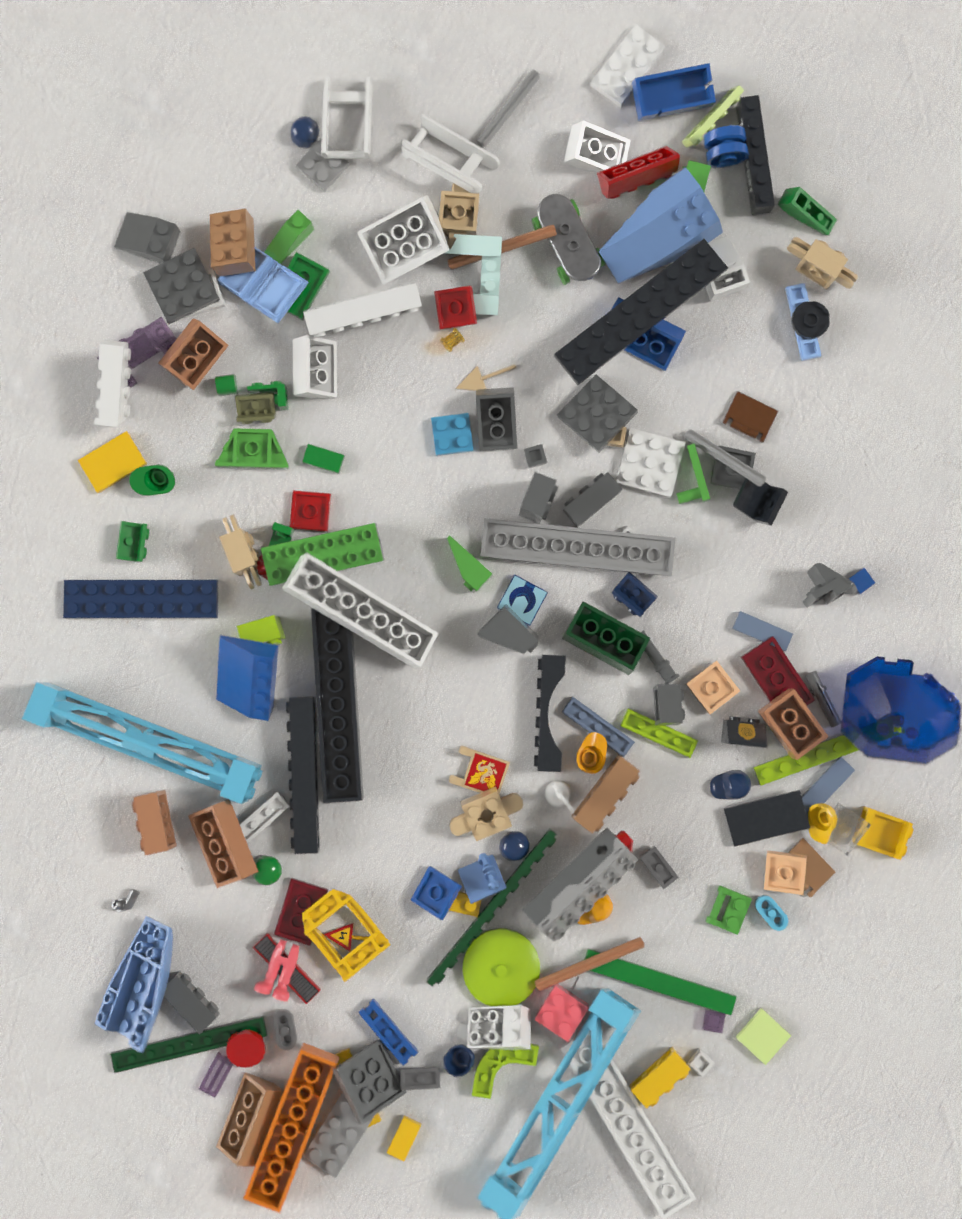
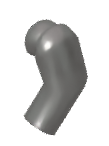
M131 889L127 898L112 902V909L117 912L130 910L134 906L140 892Z

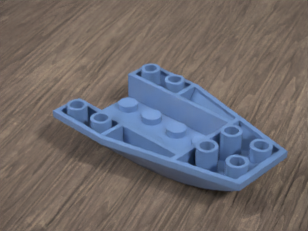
M149 916L145 917L107 987L96 1017L95 1025L105 1031L119 1032L130 1039L128 1045L139 1052H143L147 1047L167 987L173 949L171 927Z

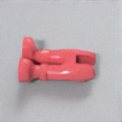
M281 939L272 953L268 971L265 974L266 978L263 981L257 982L254 990L266 995L271 994L280 966L283 965L272 997L287 1002L290 997L287 985H289L290 978L296 967L299 946L293 944L288 958H285L282 955L287 941Z

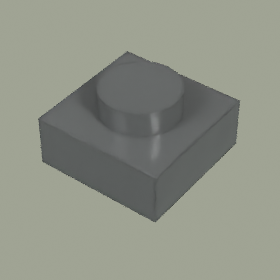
M542 444L524 449L528 468L547 464Z

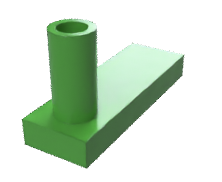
M694 443L688 445L687 449L698 487L676 493L679 504L702 498V502L710 501Z

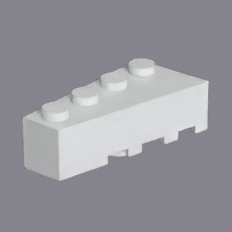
M104 340L100 343L98 370L102 371V374L99 375L97 380V388L100 390L95 405V408L99 409V417L94 419V425L118 427L129 417L130 406L127 405V398L130 397L128 379H130L131 369L128 368V360L131 358V349H128V342Z

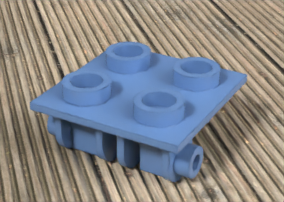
M482 853L479 855L478 861L458 869L471 904L506 889L493 854L488 856L486 853Z

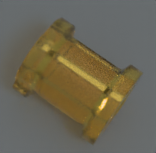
M455 327L452 329L453 332L440 339V342L449 353L460 342H465V339Z

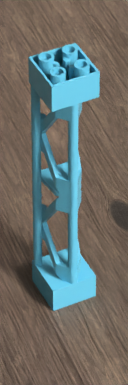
M36 682L22 717L23 720L38 726L57 727L221 791L219 796L240 804L249 801V799L252 800L256 791L253 788L254 784L260 780L263 770H260L261 764L228 753L48 682ZM67 697H70L72 699L88 704L92 707L66 701ZM82 710L107 716L125 727L127 731L126 733L71 711ZM125 719L149 729L142 733L141 730L125 721ZM71 721L79 723L91 729L97 730L104 734L110 735L122 741L118 742L116 740L102 736L100 734L73 724ZM158 731L178 740L153 735V733ZM166 743L193 749L211 760L214 766L206 765L158 745ZM211 752L222 757H225L227 759L233 760L231 767H229L228 764L212 755ZM157 754L169 758L171 760L177 761L179 763H182L184 765L190 766L202 772L208 773L210 775H204L196 771L190 770L188 768L182 767L180 765L160 758Z
M609 988L600 990L589 1009L591 1011L590 1015L496 1173L489 1177L477 1197L485 1208L495 1211L499 1219H516L521 1215L618 1048L642 1011ZM601 1019L616 1028L604 1050ZM589 1030H591L592 1070L563 1082L560 1079ZM575 1084H582L572 1104L556 1095V1093ZM553 1104L566 1113L555 1132ZM541 1113L542 1153L518 1164L512 1163L513 1158ZM529 1166L532 1168L522 1187L508 1177Z

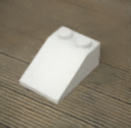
M581 121L571 127L564 163L579 169L600 172L626 162L630 140Z

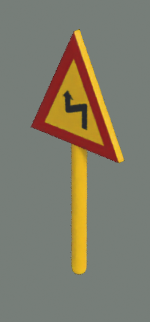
M354 923L323 934L349 952H351L352 939L365 941L368 938L352 935Z

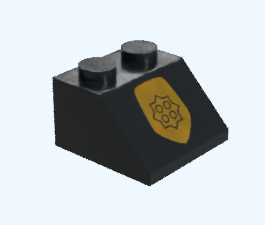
M729 716V720L723 719L722 743L767 748L765 724H760L759 719L748 718V722L740 721L741 717Z

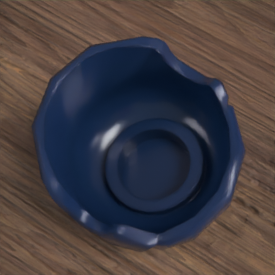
M302 116L293 122L290 137L298 147L309 148L311 144L318 140L320 128L311 117Z
M511 831L500 840L499 851L502 857L508 861H518L523 859L529 852L530 842L523 833Z
M463 1044L451 1047L443 1058L444 1068L448 1074L454 1077L466 1075L471 1071L475 1063L474 1053Z

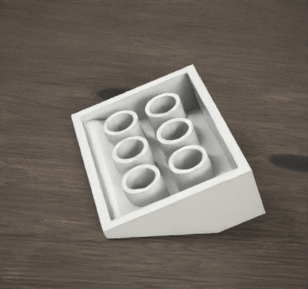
M428 195L415 200L357 232L383 285L449 251L439 218Z

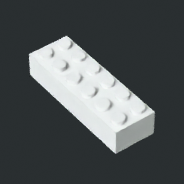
M415 282L308 309L303 311L309 334H314V338L326 335L325 331L333 330V333L343 331L344 326L351 325L354 328L362 326L363 321L369 320L370 323L381 321L382 316L387 315L389 318L399 316L401 311L406 310L407 313L418 311V307L422 306L417 285Z

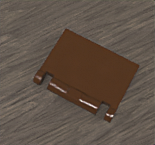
M737 391L722 423L726 424L730 418L733 420L730 424L731 428L754 439L760 433L762 434L760 442L763 443L778 410Z

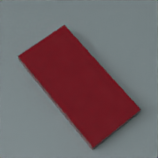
M774 636L740 657L769 702L787 689H795L806 706L815 701V698Z

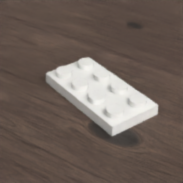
M635 24L592 80L590 86L621 107L633 91V80L637 77L645 76L666 46Z

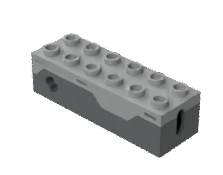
M605 828L523 909L524 913L551 940L555 942L561 939L571 926L578 923L580 917L585 912L593 908L594 903L599 898H603L607 894L608 889L612 885L617 884L627 871L634 868L638 859L632 854L633 839L624 830L615 835L608 828Z

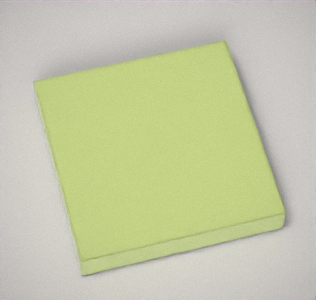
M762 1008L736 1035V1038L765 1065L791 1037Z

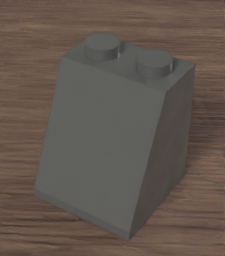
M507 604L477 634L480 638L525 654L527 651L531 653L538 646V635Z

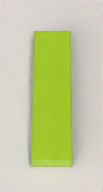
M627 709L620 724L625 729L691 758L698 743V740L668 726H655L654 720L630 709Z

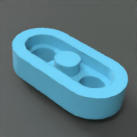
M759 896L755 901V908L772 929L776 931L784 930L788 925L787 915L770 896ZM764 901L768 903L766 908L761 906ZM775 917H780L778 923L774 922Z

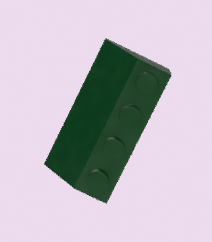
M582 601L562 639L630 675L635 670L650 637Z

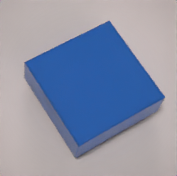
M862 568L848 578L856 585V592L858 594L863 593L876 583L865 568Z

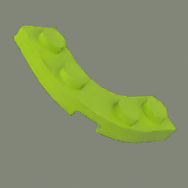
M530 1043L529 1050L489 1049L477 1065L472 1096L491 1099L496 1073L506 1064L519 1063L536 1066L539 1045Z

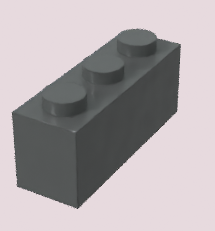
M609 472L605 475L600 473L593 479L595 482L590 487L586 485L579 491L580 495L576 499L571 497L564 503L565 508L563 512L577 528L623 490Z
M180 971L167 983L164 998L200 1035L220 1014L218 1012L219 1009L215 1003L209 1002L204 997L205 993L199 987L196 988L191 983L192 980L186 973L182 974Z

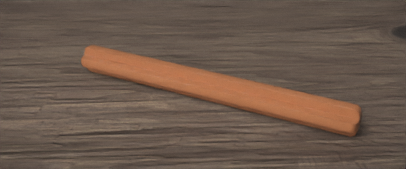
M549 225L502 241L501 253L556 236V228L554 225ZM461 254L449 258L448 266L450 269L459 268L482 260V256Z
M641 937L628 941L536 980V988L538 991L549 988L645 947V944Z

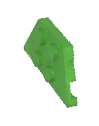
M234 428L230 434V439L222 449L223 451L219 459L215 462L216 467L289 469V464L272 429Z

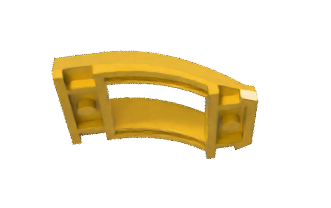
M332 889L302 913L305 935L320 949L343 978L344 982L352 978L391 945L358 902L351 895L339 890ZM346 905L371 936L342 958L317 927Z

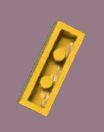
M672 1046L629 1084V1087L647 1109L649 1106L653 1107L660 1100L659 1097L664 1093H669L679 1079H685L689 1074L688 1071L691 1069Z

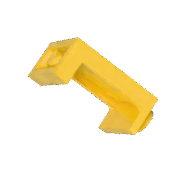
M864 806L852 843L901 860L907 852L906 844L908 838L910 839L913 834V823Z

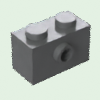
M658 684L653 687L655 726L680 725L683 723L685 710L682 709L684 692L681 689V684Z

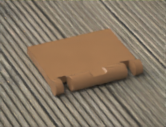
M804 838L788 852L807 856L804 891L809 886L812 888L807 893L809 898L835 873L830 865Z

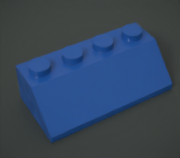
M618 297L612 309L616 307L618 304H620L624 299ZM663 319L624 350L666 371L686 330Z

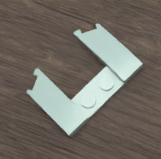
M454 234L453 237L456 240L452 248H449V251L445 253L482 256L480 294H473L476 314L498 315L502 236Z

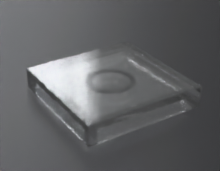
M838 802L834 807L837 815V824L831 833L828 843L848 856L871 825Z

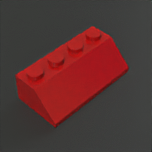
M664 146L597 172L602 194L608 199H615L621 193L633 192L639 186L651 185L657 179L671 177L673 173L678 172L679 153L668 146Z

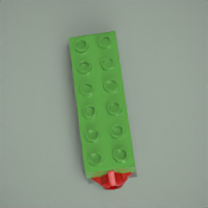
M372 523L261 548L262 553L256 567L258 574L268 580L269 586L286 583L300 556L306 553L336 571L376 563L385 559L377 524Z

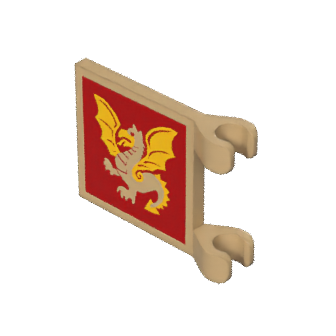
M460 746L459 753L469 756L471 759L464 779L451 775L449 782L479 793L496 787L498 793H500L510 762L465 746Z

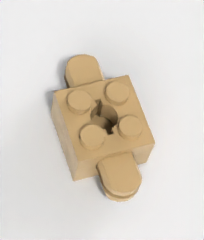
M454 183L452 184V191H441L439 221L444 236H448L447 244L450 249L456 240L453 237L454 234H477L479 194L470 193Z
M794 237L787 247L790 253L801 259L795 270L826 290L834 281L850 289L854 285L853 282H856L858 279L857 274L844 267L848 261L845 255L840 251L831 249L822 240L815 239L812 245H809L800 238Z
M234 514L230 515V520L235 531H233L227 517L223 518L222 520L228 534L219 538L233 573L238 576L244 575L249 588L254 589L255 586L250 575L251 572L257 586H261L262 582L256 567L258 566L257 561L260 554L252 546L255 545L252 535L239 527Z
M496 787L460 801L464 813L450 820V830L455 836H461L472 831L477 842L512 827L508 815L520 811L523 808V800L517 793H511L501 798Z

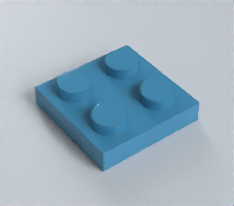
M469 413L431 418L436 456L474 451Z

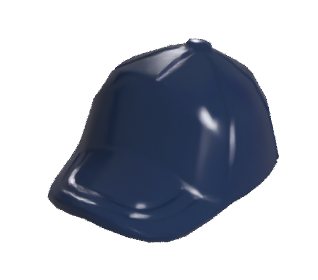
M731 770L717 775L710 782L711 793L717 799H741L751 789L749 776L741 770Z

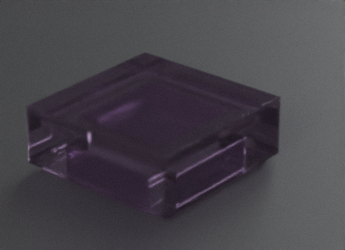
M705 1009L702 1029L723 1033L726 1014Z

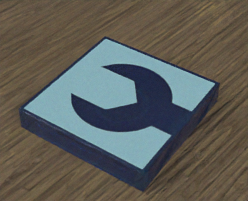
M514 574L497 609L500 610L507 604L527 625L531 626L548 592Z

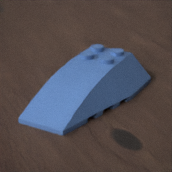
M686 167L652 190L648 195L649 197L636 208V211L623 223L618 232H615L598 251L618 283L672 263L701 240L705 239L709 243L723 233L720 219L701 186Z

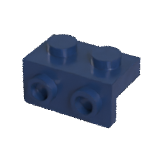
M630 572L624 576L611 592L616 601L624 603L630 613L639 617L644 614L658 597Z

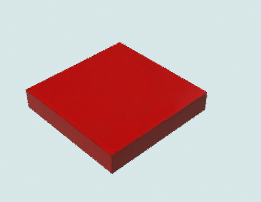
M472 285L434 291L439 329L477 324Z
M293 490L289 527L298 530L328 532L331 494Z

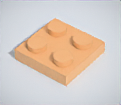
M718 661L713 662L686 683L687 687L709 715L740 692Z
M767 850L764 890L803 895L807 856Z

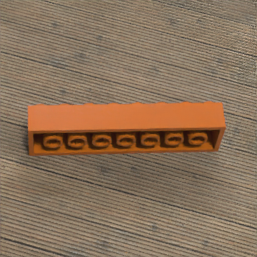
M303 1043L243 1199L277 1213L281 1212L334 1074L332 1069L337 1066L340 1056Z

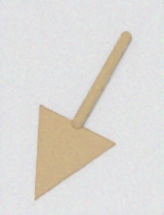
M516 365L485 376H481L479 368L476 366L456 389L473 391L486 389L483 380L515 369Z

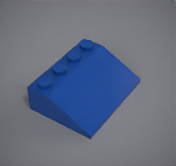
M220 635L216 700L249 718L269 721L274 708L279 645Z

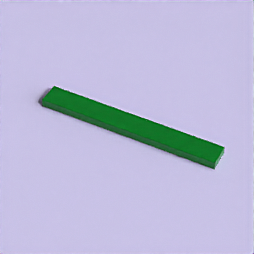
M587 949L585 959L600 954L601 952L592 949ZM620 958L589 970L730 1016L732 1015L737 998L736 995Z

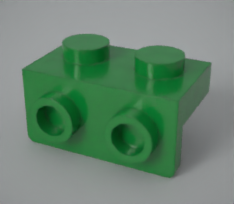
M120 522L116 559L142 562L146 558L147 548L145 547V540H148L150 532L147 529V524Z

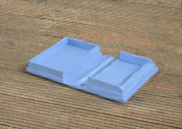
M255 247L256 271L220 276L217 281L221 286L276 323H279L309 282Z

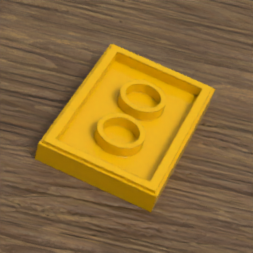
M125 431L78 460L97 493L104 491L129 476L136 468L147 465L128 431Z

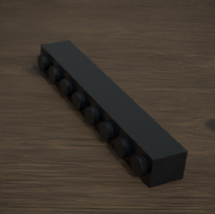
M315 696L290 697L289 702H286V713L290 715V721H287V733H290V740L287 741V750L291 752V760H288V771L292 772V779H289V791H292L289 808L293 810V818H290V829H294V837H291V849H294V854H314L320 851Z

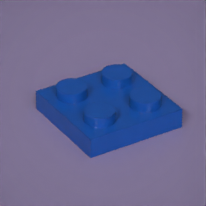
M429 866L411 901L438 919L444 920L462 885L434 867Z

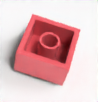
M556 984L535 1015V1021L568 1042L589 1009V1004L561 985Z

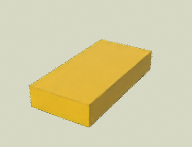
M404 1115L390 1143L387 1154L404 1162L419 1132L421 1123Z

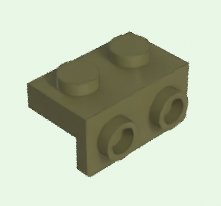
M274 392L235 396L237 422L251 424L253 421L261 420V423H269L275 419L277 414Z

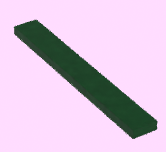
M264 1016L206 1029L200 1035L194 1032L148 1043L143 1052H139L134 1048L112 1052L110 1056L114 1073L227 1046L228 1039L234 1033L242 1032V1030L255 1031L262 1037H266L268 1034Z

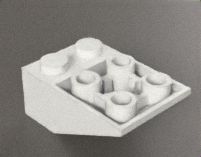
M725 236L709 242L708 244L728 267L726 272L706 286L710 301L745 290L750 284V280L745 266L729 238Z
M521 1005L468 1008L467 1048L530 1049V1008Z

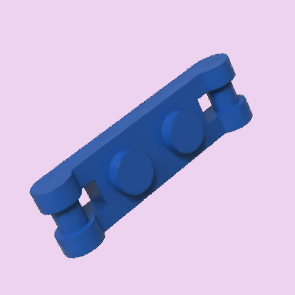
M372 999L369 1002L370 1005L362 1008L359 1014L404 1066L409 1062L408 1059L411 1056H416L419 1051L381 1008L380 1004L375 999ZM375 1011L378 1015L373 1019L370 1014ZM403 1046L407 1049L404 1053L400 1051Z

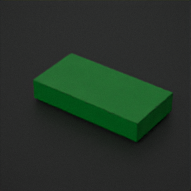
M308 444L302 462L339 474L345 455Z

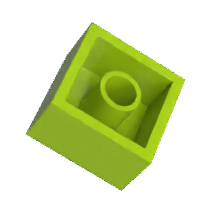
M276 615L237 626L241 639L274 645L282 644L281 640L286 639L280 617Z

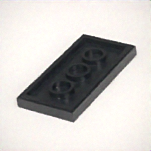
M800 790L724 808L734 847L810 828Z

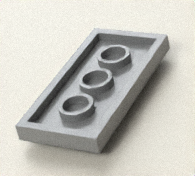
M342 1092L303 1157L336 1178L374 1116L365 1123L358 1124Z

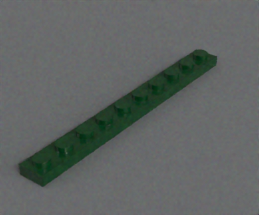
M551 828L548 829L505 882L506 889L495 894L428 976L426 982L433 987L435 983L439 985L446 976L444 972L448 968L452 969L458 961L456 959L460 953L464 954L468 950L470 940L473 937L476 939L483 931L481 929L485 922L487 924L490 923L495 916L493 912L497 907L501 909L508 900L506 896L510 892L513 894L520 885L518 883L522 877L526 878L530 874L532 864L534 862L538 863L543 858L544 853L542 852L545 848H551L556 842L555 836L557 834Z

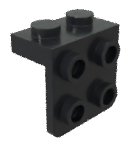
M746 478L733 506L755 522L772 526L788 491L784 488L771 486L766 482L762 486H758Z

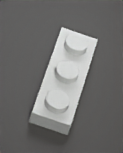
M276 792L240 824L247 844L289 808V803L279 792Z

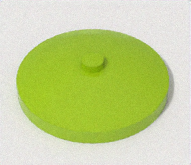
M495 928L481 933L470 943V947L465 952L463 959V977L468 990L477 1000L491 1007L515 1006L526 1000L536 988L535 981L540 976V961L535 947L523 934L512 929Z

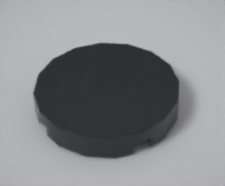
M817 301L803 302L797 306L792 314V328L798 336L804 339L812 340L819 338L830 326L829 311L823 304Z

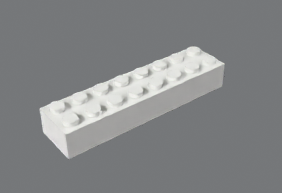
M308 553L300 556L282 590L412 668L422 666L438 635L436 631Z

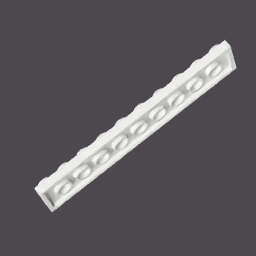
M589 1030L570 1062V1066L576 1076L592 1070L591 1030ZM575 1038L560 1046L564 1056ZM612 1059L589 1098L661 1218L665 1219L696 1200V1197Z

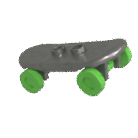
M551 194L540 202L537 216L531 219L532 225L535 230L549 225L555 226L557 235L547 239L561 266L557 267V273L564 285L570 283V278L576 281L590 280L597 275L600 267L606 265L598 252L600 249L595 248L579 217L580 212L573 199L569 200L561 194Z

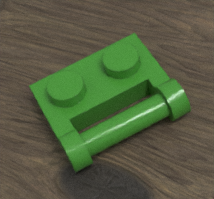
M719 885L717 890L719 893L705 922L738 935L752 898ZM729 895L730 899L721 921L717 920L725 896Z

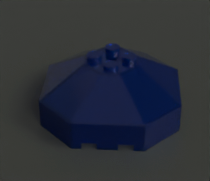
M877 656L847 673L840 732L867 758L927 765L958 745L961 728V704L955 697V694L942 686L934 678L933 674H912L914 665L912 660L897 658V662L885 661V657ZM894 727H896V728H900V727H901V728H902V729H901V732H902V733H900V732H898V731H897V732H894Z

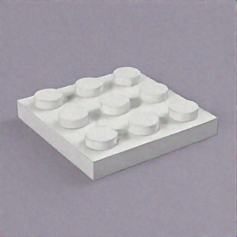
M630 428L616 482L622 486L671 498L686 442Z

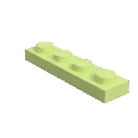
M740 85L731 88L682 140L685 147L697 146L703 140L702 136L716 126L715 122L718 119H722L728 113L727 109L739 101L740 95L744 92Z

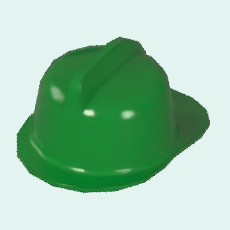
M157 464L136 468L130 475L129 483L131 488L140 495H158L169 493L173 490L175 477L168 467Z

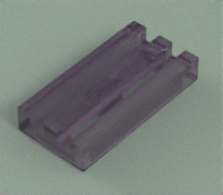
M219 1052L216 1054L198 1088L214 1098L219 1093L233 1066V1063L230 1062L227 1056H222ZM221 1060L222 1062L208 1088L204 1087L217 1061ZM225 1063L228 1064V1067L225 1073L223 1074L218 1086L216 1087L215 1091H212L211 1089L215 1084Z

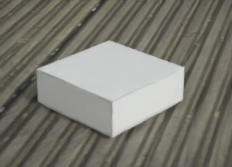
M699 1048L687 1064L703 1078L715 1062Z

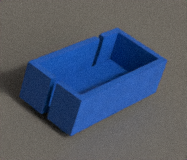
M710 63L635 78L632 82V89L638 121L653 119L657 115L658 117L712 107L716 103L714 87L709 85L712 82Z

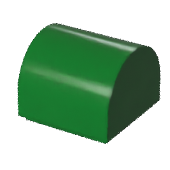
M235 374L215 377L216 390L219 396L238 394Z

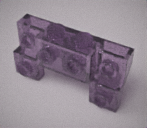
M161 316L146 327L136 329L133 335L127 339L123 338L119 341L128 342V349H131L128 368L132 370L160 351L165 355L177 338ZM132 373L130 379H128V386L130 388L138 384Z

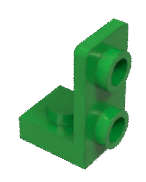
M273 381L270 382V385L252 383V386H247L249 394L277 392L278 394H274L275 405H278L281 411L289 410L288 393L285 383Z
M274 522L272 526L273 534L268 546L290 542L294 529Z

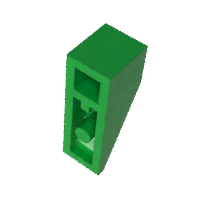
M801 187L785 189L777 204L789 216L826 236H829L837 221L830 212Z

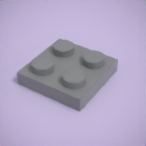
M321 138L296 164L297 169L323 192L349 166V162L346 159H324L321 156ZM328 144V151H336Z

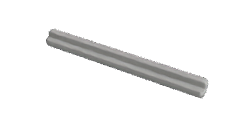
M536 70L530 71L477 139L479 145L486 147L537 82L540 74Z
M692 429L686 432L684 438L692 444L695 443V446L754 484L762 486L765 483L766 477Z

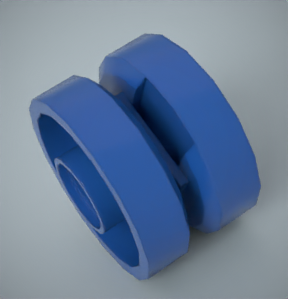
M723 126L713 129L704 135V147L708 150L706 153L707 165L713 168L737 165L745 161L749 156L748 146L744 143L746 141V133L742 126Z

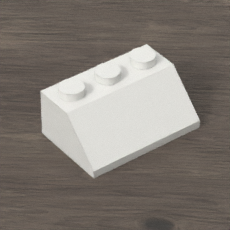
M309 335L293 339V396L303 398H337L336 341L318 337L314 338V336Z

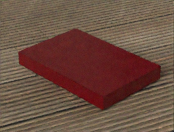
M291 878L273 935L311 946L312 940L304 933L302 913L326 895L329 889Z

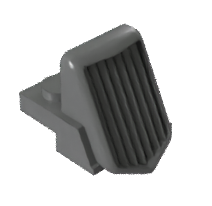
M816 563L807 571L815 587L806 594L807 598L803 603L808 608L823 599L828 605L844 594L855 593L857 587L852 581L826 565Z

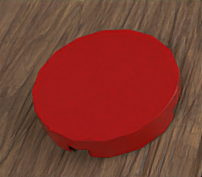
M242 1030V1032L234 1033L228 1039L226 1046L228 1059L234 1065L242 1068L253 1067L259 1064L264 1058L266 1051L264 1039L261 1035L251 1030Z

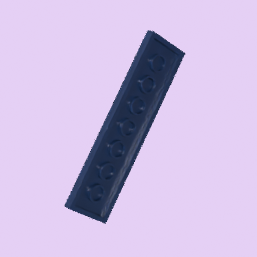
M64 580L63 618H218V580Z

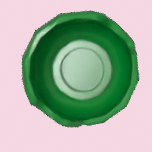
M262 855L255 859L254 862L258 872L252 874L256 882L262 885H272L279 880L282 875V866L275 857Z

